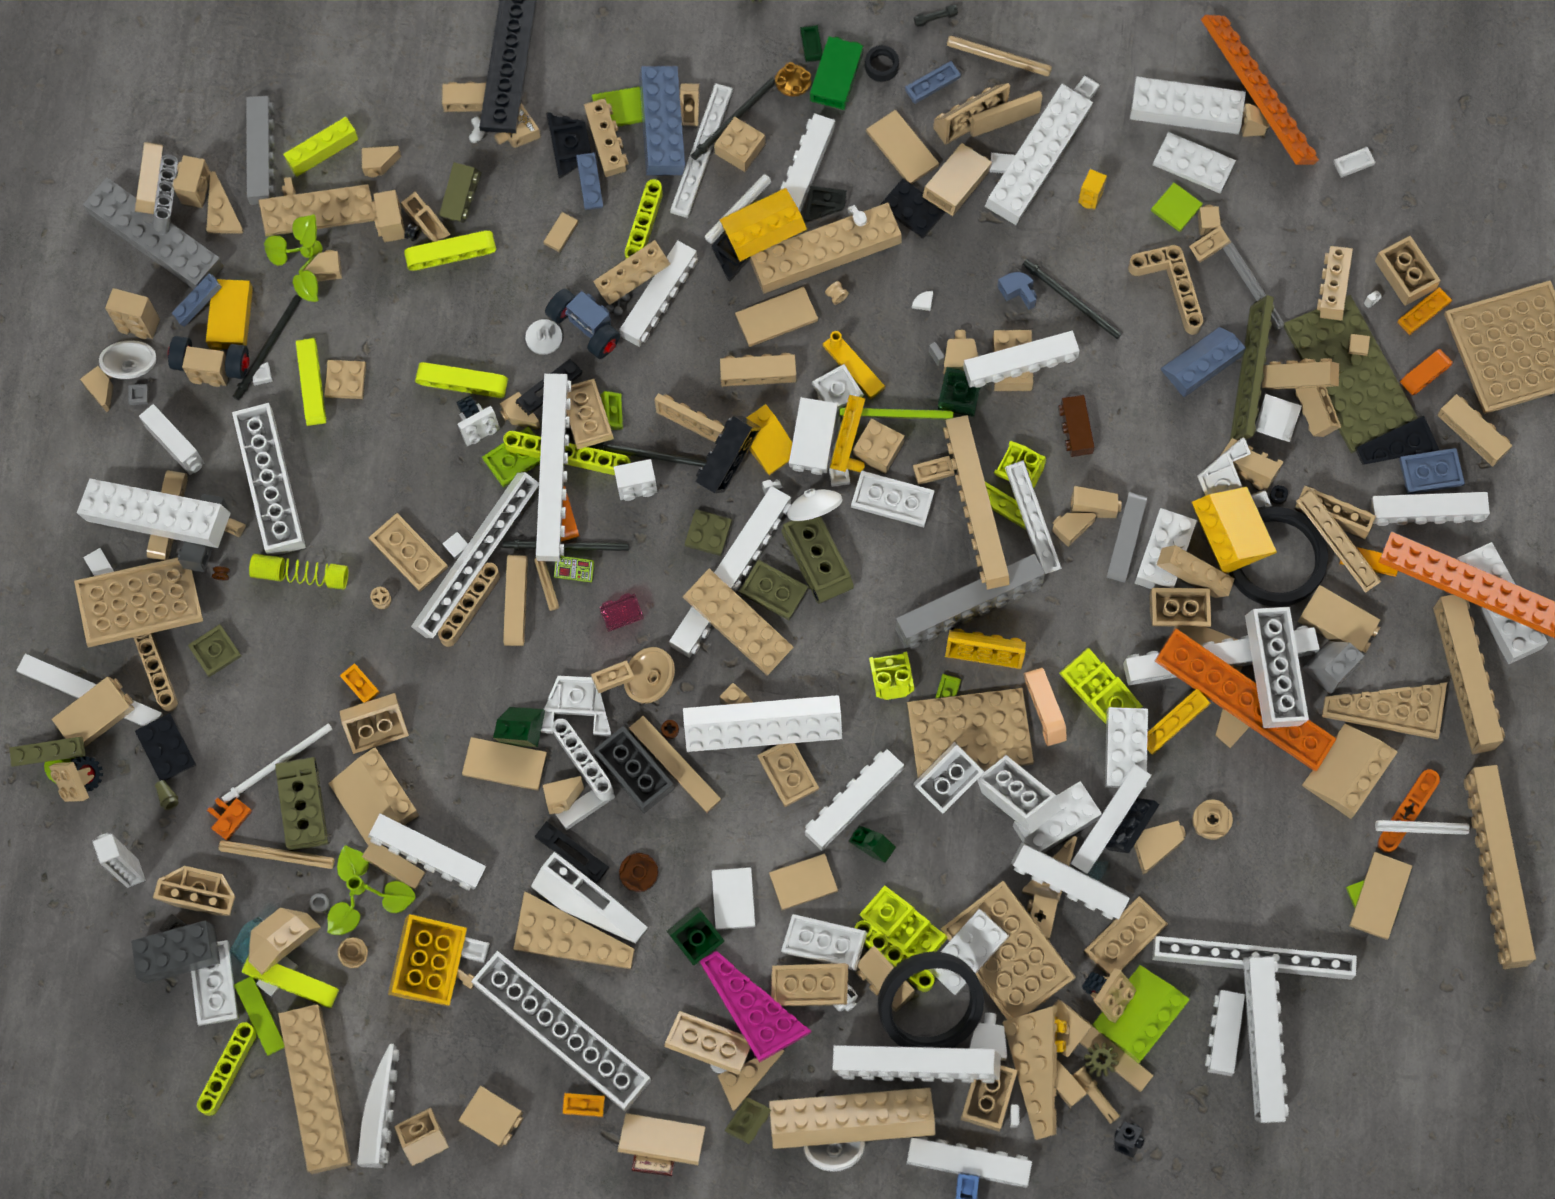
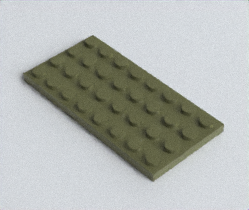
M1348 295L1345 300L1343 320L1320 318L1321 310L1315 309L1285 322L1284 329L1301 360L1307 358L1320 362V359L1328 358L1332 359V362L1339 363V386L1326 387L1341 425V428L1338 430L1352 454L1356 452L1355 447L1415 420L1417 416L1352 296ZM1351 334L1370 336L1367 356L1348 353Z

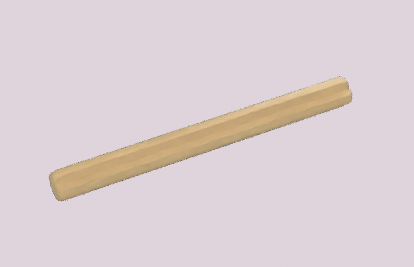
M949 36L947 46L1041 75L1049 76L1051 72V66L954 36Z
M224 840L219 843V850L221 852L328 869H332L335 862L334 858Z

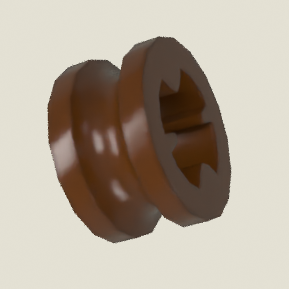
M222 566L213 567V579L229 580L227 575L230 573L229 568Z
M667 720L661 726L662 734L665 738L673 739L679 733L678 724L673 720ZM668 725H672V728H676V730H673V733L669 734L668 731H665V728L668 729Z

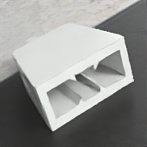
M985 1013L984 1023H978L973 1032L969 1049H995L1001 1055V1061H1006L1005 1028L1003 1025H996L997 1014Z

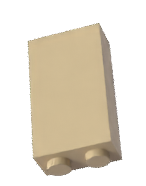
M961 143L925 186L923 197L953 216L987 176L992 162L987 157L975 152L971 147Z
M1321 585L1317 588L1298 620L1299 623L1308 626V628L1314 627L1316 633L1330 641L1350 642L1360 652L1366 653L1371 645L1368 642L1370 637H1375L1381 628L1377 626L1380 619Z
M107 676L52 718V721L65 739L83 737L85 748L135 710L132 705L134 702L127 693L124 694L122 692V685L116 678L113 679Z

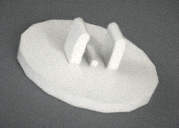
M541 319L528 327L525 340L533 352L547 355L559 348L562 342V332L555 322Z

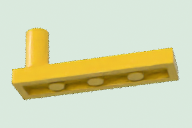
M833 331L830 338L823 343V347L840 366L845 364L857 385L871 400L885 389V385L842 339L841 333Z
M849 395L829 467L831 469L843 472L849 469L860 473L864 470V462L849 457L865 398Z
M1198 689L1194 690L1147 732V750L1152 755L1156 753L1197 715L1205 710L1211 702Z

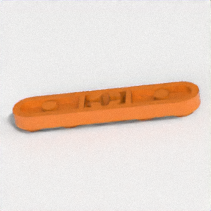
M1427 769L1419 776L1390 821H1415L1440 782V777L1436 771ZM1412 803H1414V806L1411 811L1414 814H1409L1405 819H1403V816L1406 812L1404 807L1408 808L1411 806ZM1383 831L1377 841L1379 849L1385 853L1393 852L1407 832Z

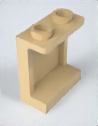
M480 1086L460 1117L459 1122L502 1148L503 1145L506 1146L512 1138L511 1132L514 1127L518 1128L522 1123L523 1117L521 1116L523 1113Z

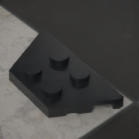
M547 112L557 172L560 179L578 167L576 155L591 153L585 121L573 120L567 116L559 117L551 112Z
M725 230L711 245L727 280L730 282L750 257L739 261Z

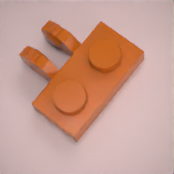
M217 798L215 800L216 804L226 811L220 816L213 808L209 807L207 809L212 816L218 819L211 829L228 841L251 814L252 810L237 798L230 806Z

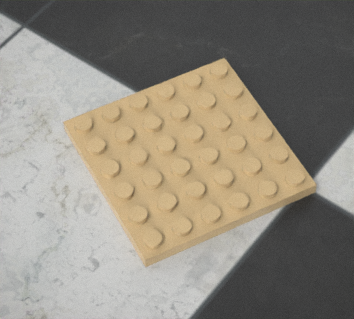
M1551 280L1445 311V318L1484 414L1555 393V290Z

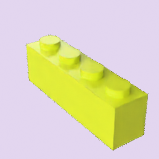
M344 117L283 155L294 175L298 177L356 142L358 137L347 117Z

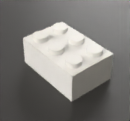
M954 742L913 784L943 814L984 771Z

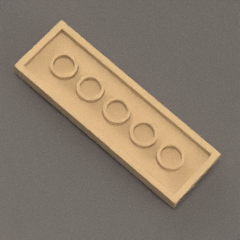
M368 184L259 200L265 237L293 233L292 226L295 219L313 214L316 216L317 229L374 221L375 218Z
M708 569L683 596L690 605L766 675H769L793 648L784 637L711 569Z

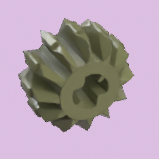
M1095 1043V1050L1090 1047L1087 1049L1091 1055H1084V1059L1090 1060L1085 1063V1067L1092 1066L1089 1071L1090 1074L1097 1070L1096 1077H1100L1101 1071L1107 1077L1109 1075L1108 1070L1112 1073L1115 1071L1112 1065H1118V1061L1112 1060L1118 1054L1110 1053L1113 1050L1112 1046L1106 1050V1043L1102 1044L1101 1049L1098 1043ZM1099 1055H1102V1058H1106L1104 1065H1101V1062L1097 1063L1096 1060Z

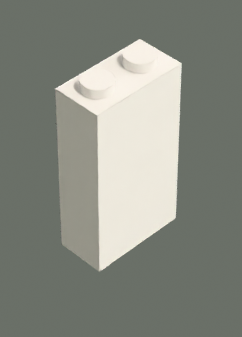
M800 398L789 459V466L793 468L792 470L798 472L810 470L811 473L816 475L827 473L839 408L838 403Z
M154 404L139 415L146 429L189 475L198 472L202 468L204 462L198 451Z

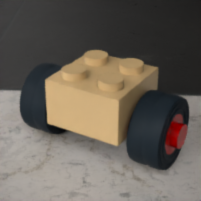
M174 336L168 349L169 368L185 371L189 380L194 384L209 383L214 387L226 386L228 377L243 379L250 362L248 347L244 345L231 344L225 355L224 351L192 347L190 338Z

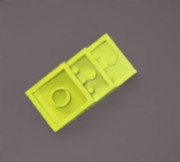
M1090 648L1085 649L1059 673L1105 724L1109 707H1143L1121 679L1115 677L1104 662L1101 663Z
M885 885L859 914L862 919L871 923L910 956L924 952H937L948 939L943 932L918 913L912 905Z

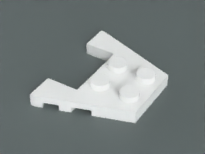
M1244 437L1197 475L1205 496L1242 488L1233 461L1251 454ZM1265 489L1251 495L1256 508L1272 506Z
M558 676L544 708L545 715L541 733L553 734L552 725L555 714L594 716V736L610 737L611 731L601 693H598L592 678Z

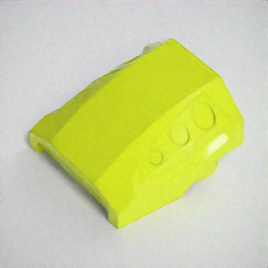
M1010 441L1008 450L998 469H995L994 474L1009 481L1005 467L1024 461L1034 488L1044 470L1045 456L1036 453L1026 446Z
M907 652L879 658H869L876 697L885 700L902 698L914 691Z

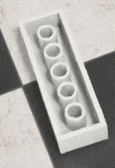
M1136 77L1130 119L1239 134L1246 92Z
M1492 542L1457 558L1459 561L1515 584ZM1476 605L1508 664L1543 649L1548 643L1543 633Z
M1290 607L1253 609L1245 615L1263 728L1301 726L1309 718Z

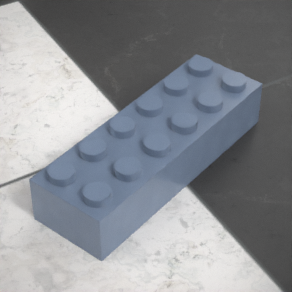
M641 66L639 82L646 176L683 175L685 158L677 66Z

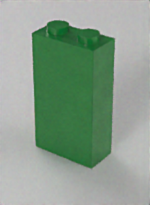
M828 36L810 91L811 102L841 110L846 109L863 55V45L855 41H845L840 37Z

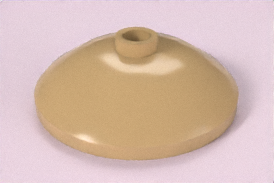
M657 647L643 649L628 663L634 675V680L624 683V688L628 696L636 702H654L660 699L670 688L675 672L674 662L671 656L663 649Z

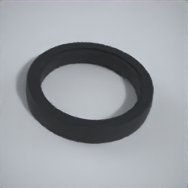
M1282 507L1260 509L1258 512L1263 523L1283 522L1296 527L1304 533L1310 541L1315 554L1313 574L1301 587L1283 593L1270 592L1259 588L1246 577L1242 568L1230 572L1229 576L1234 578L1233 583L1238 590L1256 603L1271 607H1284L1301 602L1318 588L1325 576L1328 564V549L1325 539L1308 517L1295 510Z
M924 952L905 959L887 975L878 996V1011L882 1026L890 1038L900 1047L954 1048L973 1033L980 1022L984 1009V994L975 972L962 959L944 952ZM936 968L950 970L961 976L968 984L970 1000L965 1015L953 1028L940 1035L918 1037L903 1031L894 1022L892 1016L893 999L899 987L909 977L923 970Z

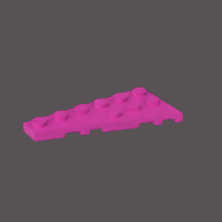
M717 951L699 961L759 1063L811 1033L809 1028L801 1024L796 1017L788 1013L777 1001L759 986H756L746 975H743Z

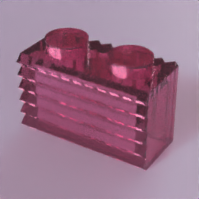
M624 594L617 601L609 600L599 607L608 632L644 619L635 594Z

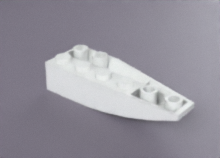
M555 852L541 867L531 885L534 890L561 911L633 943H637L648 929L646 925Z
M394 1044L388 1046L379 1064L365 1104L357 1164L360 1167L385 1168V1163L389 1161V1151H386L387 1143L391 1141V1131L388 1128L389 1122L393 1120V1110H390L391 1102L395 1100V1090H392L393 1082L397 1080V1070H394L395 1062L399 1060V1050H396L397 1047Z

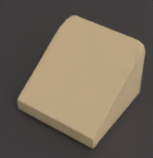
M229 518L224 531L241 537L246 525Z

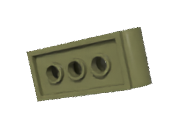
M821 516L783 524L781 533L818 604L854 589L851 575ZM804 535L810 536L811 539H806ZM812 552L819 553V556L814 555ZM824 568L828 572H822L820 569Z
M310 757L276 763L275 768L286 847L289 848V851L328 845V834L316 758ZM299 786H304L300 792H296ZM301 805H306L304 810L299 811ZM309 823L306 829H301L302 825Z

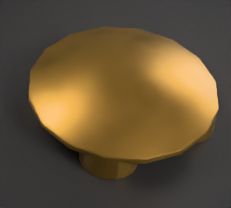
M787 63L785 67H782L777 72L775 85L784 95L790 97L800 96L809 89L811 74L801 66Z

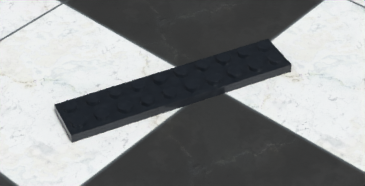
M499 0L479 125L480 131L517 133L537 0Z

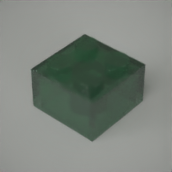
M946 367L938 410L952 411L953 413L975 417L981 387H969L965 371Z

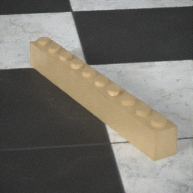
M968 415L945 420L946 427L943 428L945 439L949 438L950 443H947L949 455L953 454L954 459H951L952 468L957 470L958 473L955 475L957 486L961 485L962 490L959 491L961 502L965 501L966 506L963 507L965 518L969 517L970 522L967 523L969 534L974 536L971 542L973 550L978 552L975 558L977 566L982 568V571L979 572L981 582L986 584L987 590L1010 585L1009 574Z

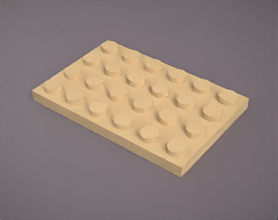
M178 557L74 581L88 648L203 621L192 570L183 569Z
M1022 688L907 702L917 778L954 742L983 771L988 770L1006 755L1019 766L1034 764Z
M1005 881L999 883L941 928L949 941H951L978 909H981L1009 935L1008 939L976 973L981 985L1007 1020L1029 1014L1076 978Z

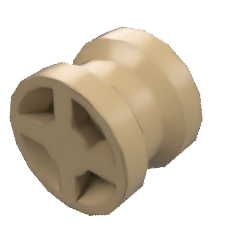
M837 281L827 288L825 294L831 297L832 302L837 305L846 299L849 292L843 289L842 284Z
M377 587L372 590L370 598L376 608L385 609L391 604V596L386 588Z

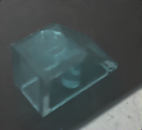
M259 916L243 926L230 949V953L242 964H245L249 955L251 930L263 922Z

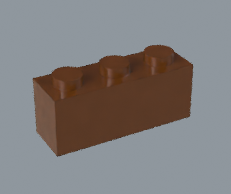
M1079 395L1062 398L1061 404L1058 405L1059 416H1063L1064 422L1061 423L1063 434L1067 436V440H1065L1066 451H1070L1071 457L1093 454L1095 447L1085 396Z

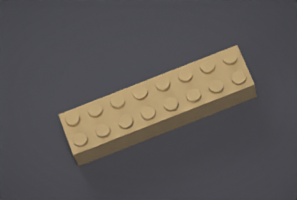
M885 203L863 211L867 217V223L863 226H857L853 216L784 240L750 256V262L763 294L901 244L902 234L889 204Z
M1455 595L1442 596L1433 609L1472 754L1496 750L1504 741L1505 733L1499 725V711L1494 707L1493 701L1495 697L1488 685L1490 682L1489 674L1484 670L1483 664L1485 660L1478 648L1480 642L1478 635L1474 633V619L1468 611L1470 609L1469 601Z
M317 1004L278 1013L307 1170L309 1173L315 1174L351 1165L322 1008Z
M931 1088L769 1101L773 1149L935 1135Z

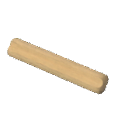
M535 558L534 561L549 610H556L559 608V604L546 562L537 561V558Z

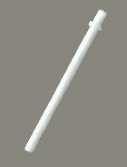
M329 723L236 788L232 787L231 791L221 798L225 803H228L233 798L240 797L239 794L274 771L276 763L287 762L333 729Z

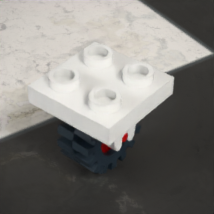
M470 395L456 402L461 412L459 416L462 420L458 423V427L467 446L478 443L482 438L493 435L500 429L495 412L491 406L483 410L479 403L475 404Z

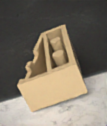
M1232 438L1226 446V448L1224 449V451L1222 452V454L1225 453L1230 447H1232L1238 440ZM1248 445L1251 454L1233 461L1237 475L1240 479L1251 482L1256 489H1265L1267 492L1277 477L1283 461L1278 459L1275 462L1268 459V454L1264 452L1261 455L1252 451L1253 447Z

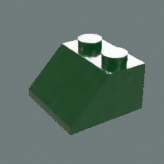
M509 707L497 719L493 738L503 744L538 747L545 710Z
M698 907L666 931L693 966L725 942Z

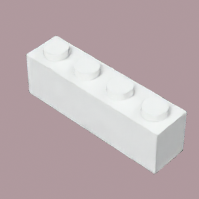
M1221 990L1214 997L1213 1007H1216V1014H1212L1210 1026L1214 1028L1213 1035L1209 1034L1208 1046L1211 1049L1210 1054H1207L1205 1059V1066H1208L1207 1072L1227 1076L1234 1074L1245 994Z

